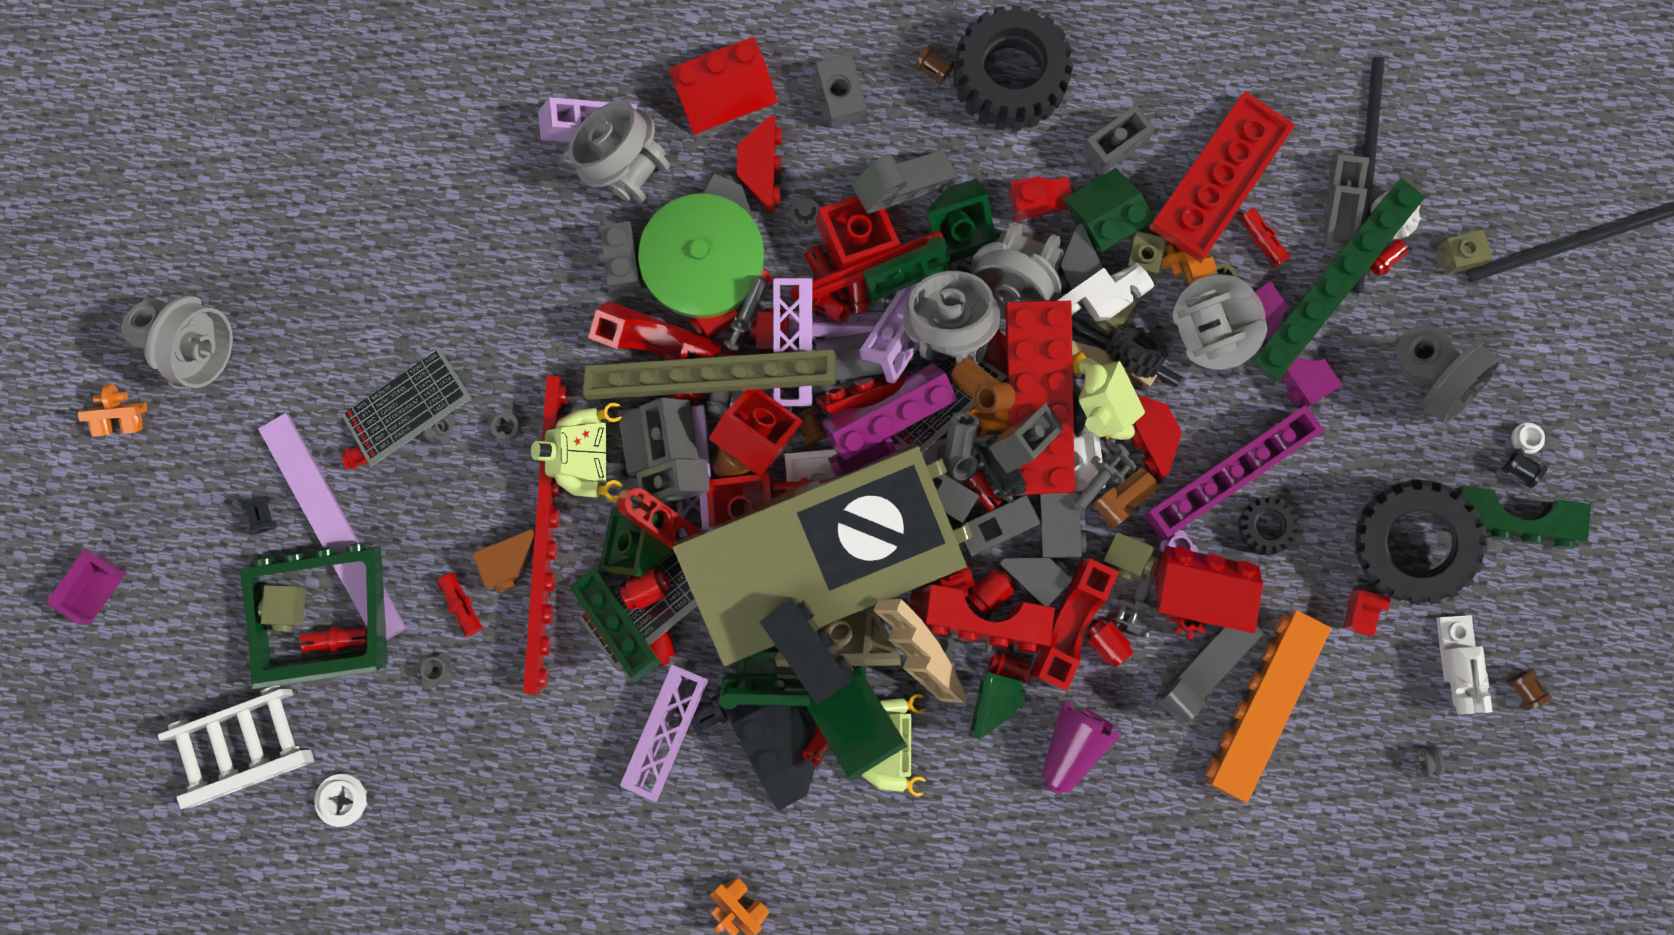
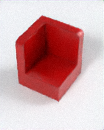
M1361 589L1351 591L1342 628L1374 636L1380 612L1389 611L1391 598Z

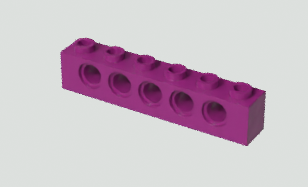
M1305 405L1144 514L1143 517L1159 540L1163 541L1325 430Z

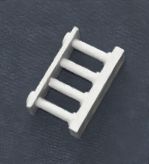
M280 685L266 688L260 691L261 696L190 723L188 719L174 722L168 725L169 731L158 734L159 741L176 739L190 784L187 787L188 793L177 796L180 809L198 806L315 762L311 750H300L299 746L295 747L281 703V699L293 695L292 689H281ZM265 705L269 707L282 748L280 752L281 758L271 762L269 758L264 757L250 711ZM236 716L238 717L252 762L249 764L250 769L241 773L238 772V769L233 768L220 726V722ZM203 728H207L221 773L218 775L219 781L209 785L207 780L203 781L189 736L190 733Z

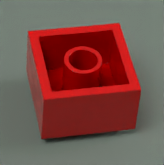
M858 196L821 207L818 210L815 224L835 271L900 246L886 210L882 209L873 213H866Z
M745 390L723 414L709 440L761 477L788 446L803 420L762 390Z

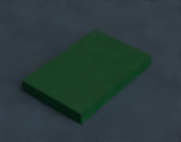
M859 668L853 671L857 678L818 705L811 697L810 706H806L850 781L907 747L901 734Z

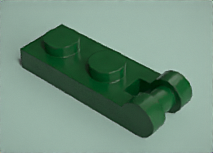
M941 236L932 237L928 240L927 245L863 271L872 300L877 301L917 284L933 274L947 271L951 267L949 255L945 253L947 251L945 239Z
M729 673L722 678V690L718 702L725 709H733L737 704L810 706L811 696L796 674Z

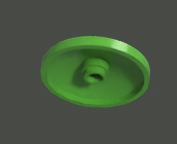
M691 194L669 202L650 219L640 240L638 258L641 274L649 291L663 306L683 316L711 318L726 314L745 302L755 276H762L765 253L760 231L752 217L742 207L718 195Z

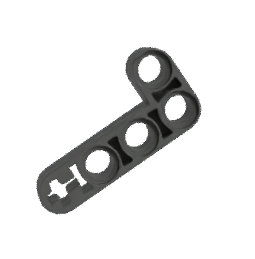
M943 150L896 164L892 155H886L871 163L852 183V187L866 213H873L938 192L955 183L959 177Z
M1258 626L1254 634L1220 627L1210 638L1211 643L1204 649L1201 648L1188 662L1190 665L1183 672L1179 671L1167 684L1169 688L1161 696L1158 694L1155 700L1179 723H1187L1203 708L1206 703L1204 698L1258 641L1263 631Z

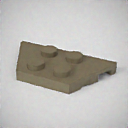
M874 605L822 626L833 639L834 648L847 659L851 666L901 665L900 654L895 649L893 643L888 640L889 633L882 624L879 615L873 611ZM778 651L775 656L777 667H790L783 655Z

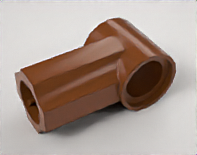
M965 358L954 367L951 373L952 382L973 399L978 411L982 413L1006 411L1014 405L1015 391L1013 387L1006 382H998L972 359Z
M1141 467L1125 480L1123 485L1120 484L1117 488L1113 487L1098 499L1093 506L1109 525L1115 528L1135 511V507L1155 493L1159 486L1153 476Z

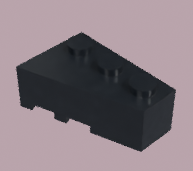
M791 598L759 622L814 702L818 705L851 683L857 676L854 674L853 668L847 659L834 648V641L823 627L819 628L812 619L815 614L805 600L799 602L797 598Z

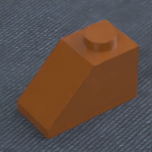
M528 530L472 553L485 589L491 591L496 589L497 593H503L515 587L514 582L522 579L534 552L535 530Z

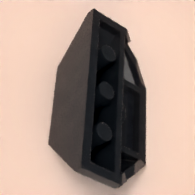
M737 704L733 709H725L743 749L777 810L780 811L807 796L816 767L810 761L816 754V750L808 760L802 755V752L807 748L813 737L797 706Z

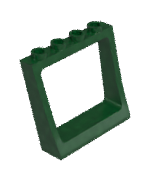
M365 542L346 545V551L335 552L334 547H326L315 550V556L305 557L304 551L284 555L285 560L274 561V556L254 559L255 565H249L240 569L249 643L252 689L375 672L388 664L381 546L366 548ZM362 561L366 566L367 650L279 663L273 662L270 655L267 626L261 624V618L258 614L259 602L262 599L259 577Z

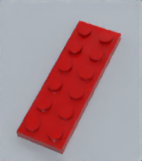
M1244 91L1149 228L1202 263L1295 124Z
M1071 300L1006 302L1007 383L1015 391L1014 405L1008 409V429L1044 403L1047 404L1063 427L1059 435L1033 461L1018 468L1027 483L1025 485L1027 491L1022 495L1075 493Z

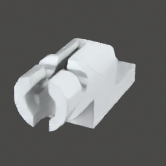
M1138 263L1111 276L1103 268L1057 301L1071 300L1072 315L1082 308L1079 304L1081 302L1096 322L1111 319L1133 302V295L1139 298L1154 287V283L1148 273Z
M1472 615L1436 618L1444 682H1450L1452 700L1457 714L1493 712L1491 695L1488 692L1489 681L1483 646H1475Z

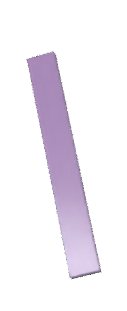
M284 413L258 428L323 548L334 547L335 552L346 551V545L359 543L289 414ZM362 561L333 565L367 626L365 564ZM384 588L386 638L388 640L407 628Z

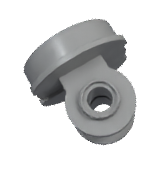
M625 101L611 102L595 110L579 126L569 147L570 160L577 166L578 176L586 185L591 187L607 186L613 193L627 202L632 198L638 203H643L646 195L640 187L655 168L662 172H667L670 168L669 162L664 157L666 152L653 140L655 133L653 119L645 111L634 109Z
M1013 222L1008 231L1001 233L998 242L986 244L976 252L971 265L972 275L982 279L991 289L993 297L999 305L1001 319L1006 320V302L1057 301L1059 299L1061 282L1057 272L1063 257V249L1059 248L1060 236L1052 234L1046 243L1022 236V224Z
M961 271L940 272L920 281L912 290L904 311L905 331L911 340L920 343L921 357L932 360L940 352L956 358V365L965 358L972 359L976 364L981 363L986 354L988 342L996 334L1000 325V308L989 286L979 277Z
M1218 274L1195 281L1182 292L1173 310V320L1178 325L1181 339L1187 347V356L1191 361L1205 368L1221 370L1243 364L1256 354L1266 337L1267 325L1261 300L1249 283L1235 276Z
M183 296L169 304L159 299L145 300L135 305L126 314L121 325V333L124 339L133 346L144 347V356L149 366L153 369H158L160 374L168 380V385L175 389L187 387L200 388L213 382L224 370L232 350L233 335L227 317L217 309L201 305V300L195 296Z

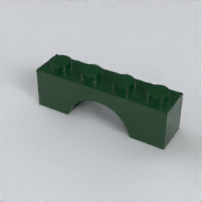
M1469 486L1455 488L1477 509L1481 521L1485 525L1486 532L1491 533L1490 538L1511 540V536L1523 537V543L1534 545L1543 544V540L1554 542V547L1560 549H1575V545L1588 542L1591 504L1559 499L1547 503L1543 511L1535 519L1523 520L1512 516L1501 506L1495 490Z

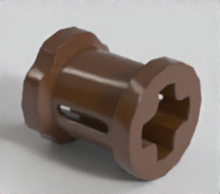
M929 45L918 58L915 69L925 71L936 79L937 84L942 85L951 73L954 61L951 59L949 61L945 60L933 52L934 48Z
M816 406L796 414V416L803 420L799 429L805 439L803 441L805 447L828 437L816 415L818 412Z
M1534 668L1524 670L1507 681L1510 687L1516 689L1524 702L1522 704L1524 710L1535 709L1552 698L1550 693L1545 692L1535 677L1537 672Z

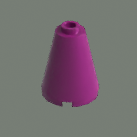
M1065 700L1063 705H1061L1041 777L1045 780L1043 785L1058 795H1061L1062 791L1069 793L1119 740L1122 734L1120 730L1112 731L1115 725L1087 708L1081 710V712L1073 709L1072 707L1075 702Z

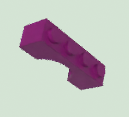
M1271 281L1254 291L1264 307L1267 325L1266 337L1257 352L1262 349L1279 328L1282 317L1288 309V305ZM1297 357L1279 379H1282L1289 388L1287 395L1295 406L1300 405L1301 407L1305 405L1310 407L1342 386V383L1325 359L1306 360Z
M932 363L906 377L903 386L889 398L868 407L848 408L821 423L834 450L844 460H847L883 441L885 438L957 401V398L946 373Z

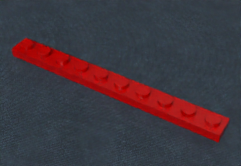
M547 376L542 441H545L546 431L555 429L557 421L565 417L562 416V405L568 404L569 388L564 386V381L559 376ZM540 460L523 693L542 694V688H547L548 669L543 667L544 656H549L551 638L546 636L547 623H552L553 605L548 604L549 592H553L555 589V573L550 572L551 560H556L558 552L557 541H553V529H558L560 511L555 509L556 497H561L562 487L557 484L556 478L546 475L545 461Z

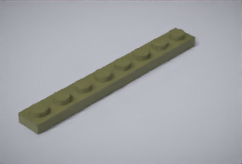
M834 350L590 365L585 366L583 395L587 400L834 385L836 384V354Z

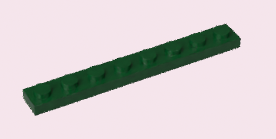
M1401 177L1250 363L1274 383L1277 382L1425 199V196Z

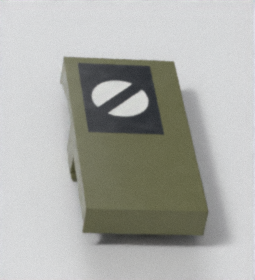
M914 442L822 484H820L819 480H815L772 498V503L679 541L675 540L673 550L723 666L775 646L759 621L791 598H797L799 602L805 600L815 614L812 619L818 627H822L876 605L878 599L893 598L966 568L967 565L959 544L971 539L973 534L968 522L952 530L932 480L947 472L943 459L939 458V460L926 465L919 446Z

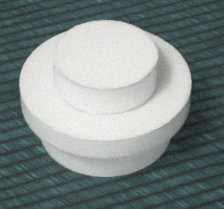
M1523 423L1513 430L1511 441L1515 449L1521 448L1525 451L1524 454H1533L1543 447L1545 434L1536 424Z

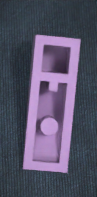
M549 97L538 111L541 140L571 142L583 121L595 110L611 102ZM630 104L634 109H637V104Z

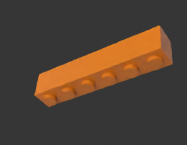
M1298 610L1290 611L1288 615L1283 614L1279 618L1275 627V631L1279 633L1274 643L1269 642L1261 656V659L1265 662L1260 672L1255 671L1247 684V688L1251 689L1246 701L1240 700L1234 710L1233 717L1237 718L1232 730L1229 728L1225 730L1219 742V746L1223 748L1218 758L1213 757L1207 765L1205 775L1209 777L1206 784L1240 802L1248 803L1332 629L1331 627Z

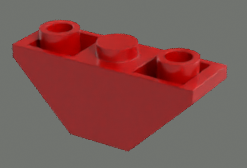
M776 116L766 118L738 144L737 179L746 192L767 213H774V204H780L781 188L780 186H775V175H781V156H776V145L782 146V127H777Z
M904 369L895 384L887 382L885 375L875 379L871 377L857 380L853 386L847 388L835 387L827 390L826 395L817 397L818 403L833 415H837L848 408L868 407L895 394L903 386L905 378L912 374Z
M1137 394L1145 413L1132 424L1135 433L1130 438V441L1136 449L1141 448L1145 459L1142 460L1145 470L1152 476L1155 475L1157 481H1159L1170 472L1182 431L1168 404Z

